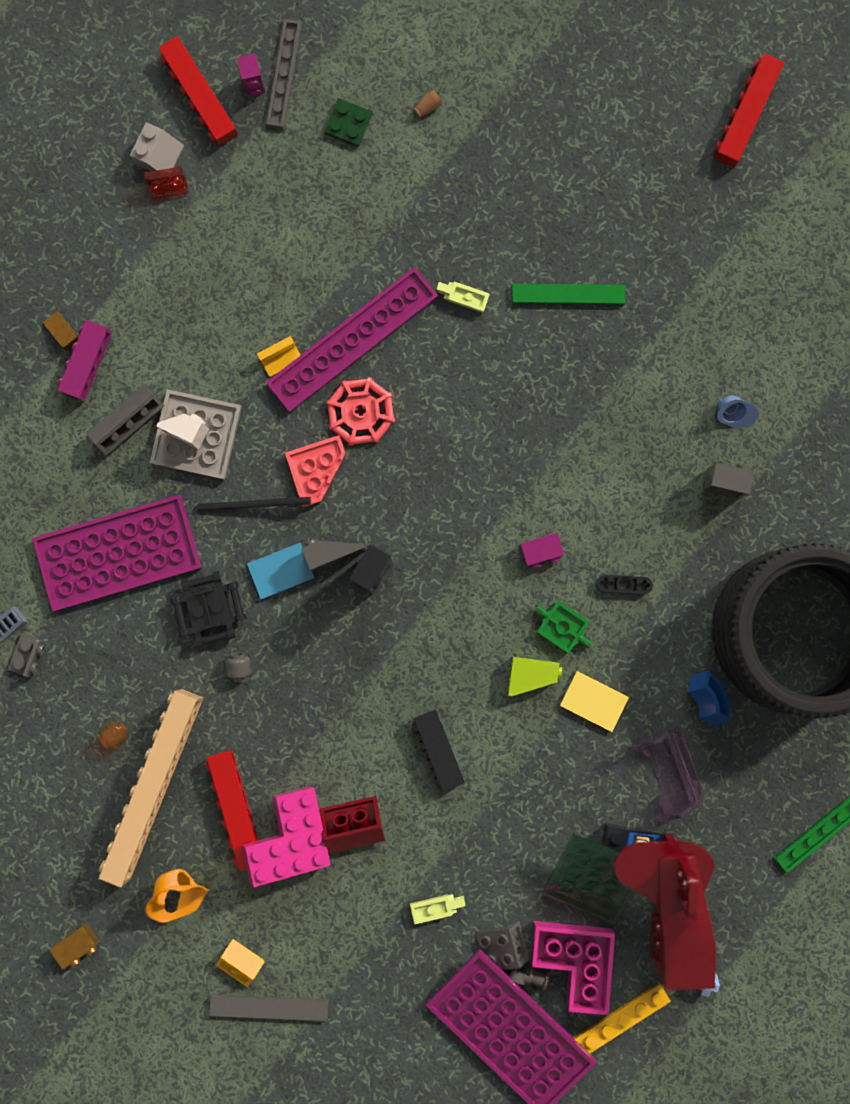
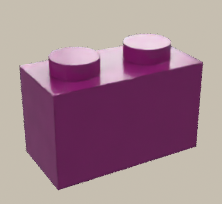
M256 54L238 57L237 61L247 96L257 97L261 95V93L265 92Z
M558 533L519 545L525 566H531V569L542 566L541 562L549 560V563L560 561V557L564 555Z

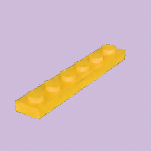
M660 983L584 1030L575 1036L574 1039L585 1050L592 1053L671 1001Z

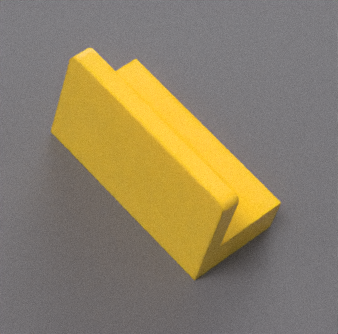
M290 336L257 353L269 377H272L298 358L300 353Z
M233 939L215 966L248 988L262 967L264 960Z

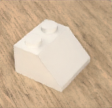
M182 414L157 424V427L164 433L197 449L200 448L209 430L205 426L206 422L194 414H191V416Z

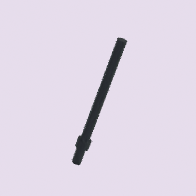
M287 496V498L204 503L198 504L197 508L198 511L288 506L289 508L297 507V505L311 504L312 501L311 497Z

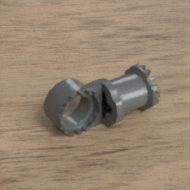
M529 967L527 974L517 973L516 970L510 969L509 977L516 983L522 985L532 984L541 987V990L545 991L548 985L546 982L549 980V973H542L534 970L533 967Z

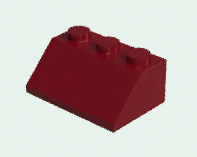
M376 796L320 808L323 841L325 847H327L328 854L385 841Z

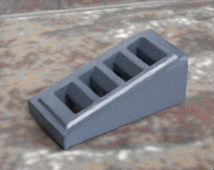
M11 607L0 617V624L6 630V633H3L0 629V644L28 622L17 607ZM10 616H13L15 618V620L17 621L16 624L12 621ZM5 620L9 622L12 626L11 628L6 625Z

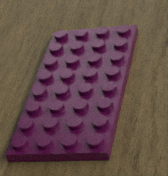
M181 495L32 538L52 612L202 568Z
M480 949L426 1002V1006L528 1104H555L596 1065V1059Z

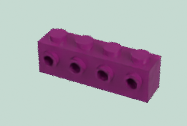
M86 320L81 325L78 341L72 347V356L65 364L66 371L64 376L58 382L59 392L85 402L112 334L107 327Z

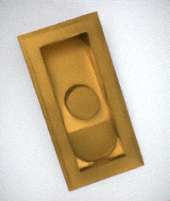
M58 311L43 322L65 351L72 348L73 344L78 341L79 336Z

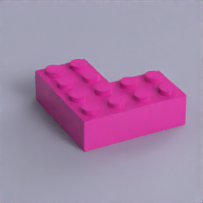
M309 786L272 796L280 835L242 845L251 886L257 887L331 866L327 847H325L323 841V827L314 787Z
M534 921L530 957L532 967L569 970L566 1006L569 1012L609 1015L615 933L612 928Z

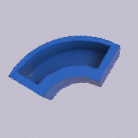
M709 671L691 675L688 693L697 702L699 718L712 726L729 723L730 704L720 681Z

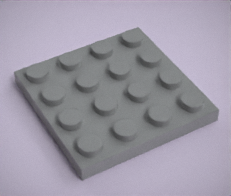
M167 389L164 399L165 406L162 408L159 422L182 414L188 416L194 414L206 422L205 426L209 430L200 448L197 449L164 433L158 428L150 464L225 480L242 406Z

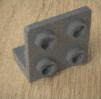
M519 921L512 922L503 929L479 931L476 933L480 950L501 970L520 968L530 960Z

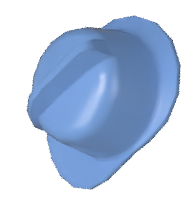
M735 395L718 399L717 418L719 422L733 428L749 427L756 422L759 412L753 404Z

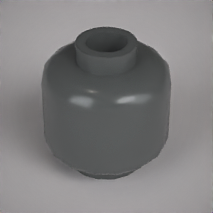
M243 652L231 653L230 657L225 660L226 675L228 678L233 679L234 682L245 681V678L251 674L250 658Z

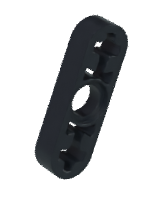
M602 575L597 579L596 586L601 592L647 594L652 590L653 583L648 577ZM604 578H607L608 582H614L613 578H617L615 583L616 590H613L614 586L612 585L604 589L600 582L604 581ZM622 579L629 581L630 586L627 590H622L619 586V582ZM633 579H636L635 583L638 584L645 580V583L649 585L648 588L642 591V587H635V591H632L634 587Z

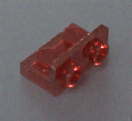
M182 167L144 172L145 181L150 188L152 199L188 194L189 192L186 174Z

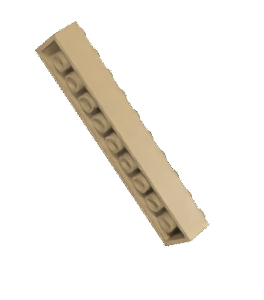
M183 689L176 690L170 694L167 700V704H169L168 709L162 713L159 721L162 723L160 729L156 730L152 737V741H154L153 746L146 752L144 759L147 761L145 766L140 768L137 774V778H139L138 783L132 787L129 794L132 797L130 803L125 805L122 811L123 820L121 823H118L114 834H116L114 842L111 841L106 853H109L106 860H103L99 868V872H101L99 879L118 887H122L131 880L203 697Z

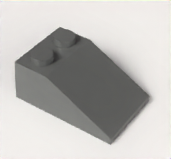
M315 539L306 542L305 547L301 548L308 566L313 572L366 551L364 544L316 541Z

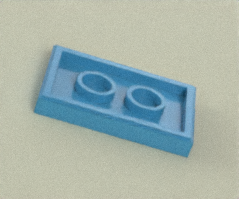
M301 543L247 564L261 600L315 578L303 554Z

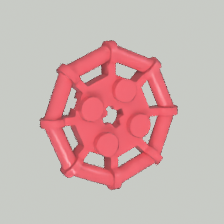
M370 377L368 379L342 381L341 386L326 401L330 431L333 430L340 435L350 446L380 442L379 439L392 423H395L391 392L388 393ZM365 387L364 391L352 392L350 388ZM369 388H371L381 397L378 399L372 397L368 393ZM347 391L349 394L347 399L342 403L337 402ZM381 402L385 404L386 415L380 414L379 404ZM362 406V409H366V412L363 413V416L355 414V411H357L358 407ZM335 407L341 408L342 419L338 421ZM379 419L384 420L378 430L374 432L372 427ZM345 423L353 429L352 434L350 435L340 425ZM369 430L371 435L356 437L357 431Z

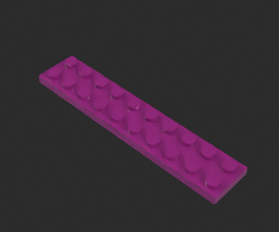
M415 267L269 379L266 382L267 385L291 413L435 301L438 295Z

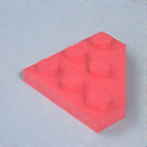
M340 435L285 453L299 497H311V504L302 505L303 508L322 502L346 453Z

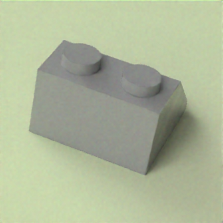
M146 122L130 157L134 164L169 179L184 145L163 129Z

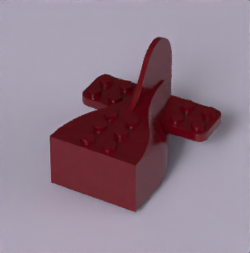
M663 834V838H660L658 842H637L626 846L617 854L614 861V870L616 876L623 884L655 903L653 913H651L650 957L651 961L654 962L655 971H658L665 990L716 989V944L704 894L714 872V860L705 848L691 842L676 841L673 834Z

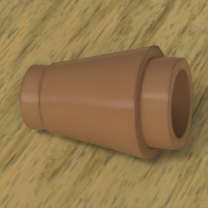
M432 90L430 93H426L414 108V111L421 118L439 108L442 101L436 92Z

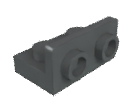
M21 633L8 670L22 674L26 678L35 675L39 668V664H37L39 656L41 657L45 652V640Z

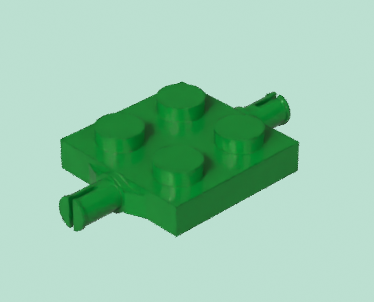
M559 600L548 612L539 605L534 612L543 617L542 624L536 631L538 634L568 654L578 643H581L587 649L590 648L593 642L584 637L585 629L590 621Z

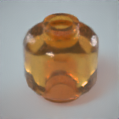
M111 721L99 731L100 736L98 739L107 750L109 748L116 750L127 741L126 732L128 730L122 722L117 724L115 721Z

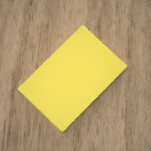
M576 671L560 706L612 732L629 697Z

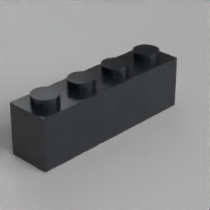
M436 709L414 717L415 722L412 725L416 734L420 733L422 740L419 742L423 752L427 751L429 758L426 760L430 770L434 769L437 775L434 777L437 788H442L444 792L464 784L465 781Z

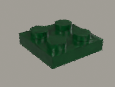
M338 98L325 127L324 134L359 147L373 112Z

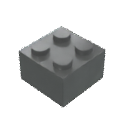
M718 461V463L707 468L703 490L740 499L750 494L754 471H750L749 467L738 465L733 467L728 462Z

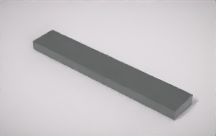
M283 20L266 120V127L285 130L302 21Z
M211 994L209 1016L328 1021L329 999Z

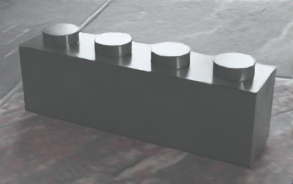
M144 383L88 431L87 434L93 443L105 455H108L165 405Z

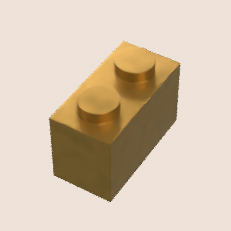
M85 923L53 946L50 952L63 970L67 966L72 968L81 961L80 957L84 954L89 956L96 951V945L100 941L89 924Z

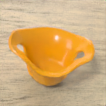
M183 869L166 872L156 880L152 898L145 906V913L150 919L160 923L176 920L195 912L210 890L197 885ZM170 890L181 892L177 910L173 913L165 910V897Z

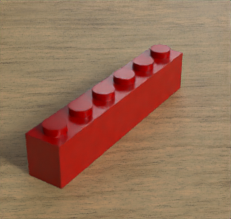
M176 36L159 46L158 48L161 52L159 58L164 66L168 65L171 70L168 72L174 82L178 80L180 83L178 88L184 97L188 96L190 99L188 104L192 111H197L200 115L197 118L203 128H208L209 132L207 134L212 143L217 142L220 147L237 137L238 133L235 126L179 37Z
M765 53L760 60H756L752 68L755 72L753 76L749 75L744 85L747 89L745 92H741L737 100L739 106L737 109H733L729 117L732 121L730 125L726 124L721 134L724 138L722 142L718 141L714 152H716L714 159L735 168L785 62Z
M231 749L207 757L206 768L213 777L211 785L213 791H217L219 798L216 800L219 810H222L224 816L222 818L223 827L228 829V844L230 848H233L235 854L233 856L234 865L239 867L241 872L247 870L242 845L258 841L259 839L233 750Z

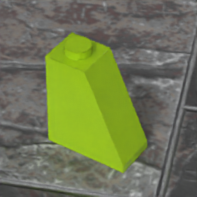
M512 657L507 695L514 696L557 683L558 678L561 679L562 667H559L560 663Z

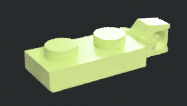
M439 282L436 292L445 295L444 299L481 313L484 312L490 295L457 282H449L448 285Z
M453 894L410 903L414 924L452 916L453 913L457 912L456 908L465 906L464 896L453 898Z

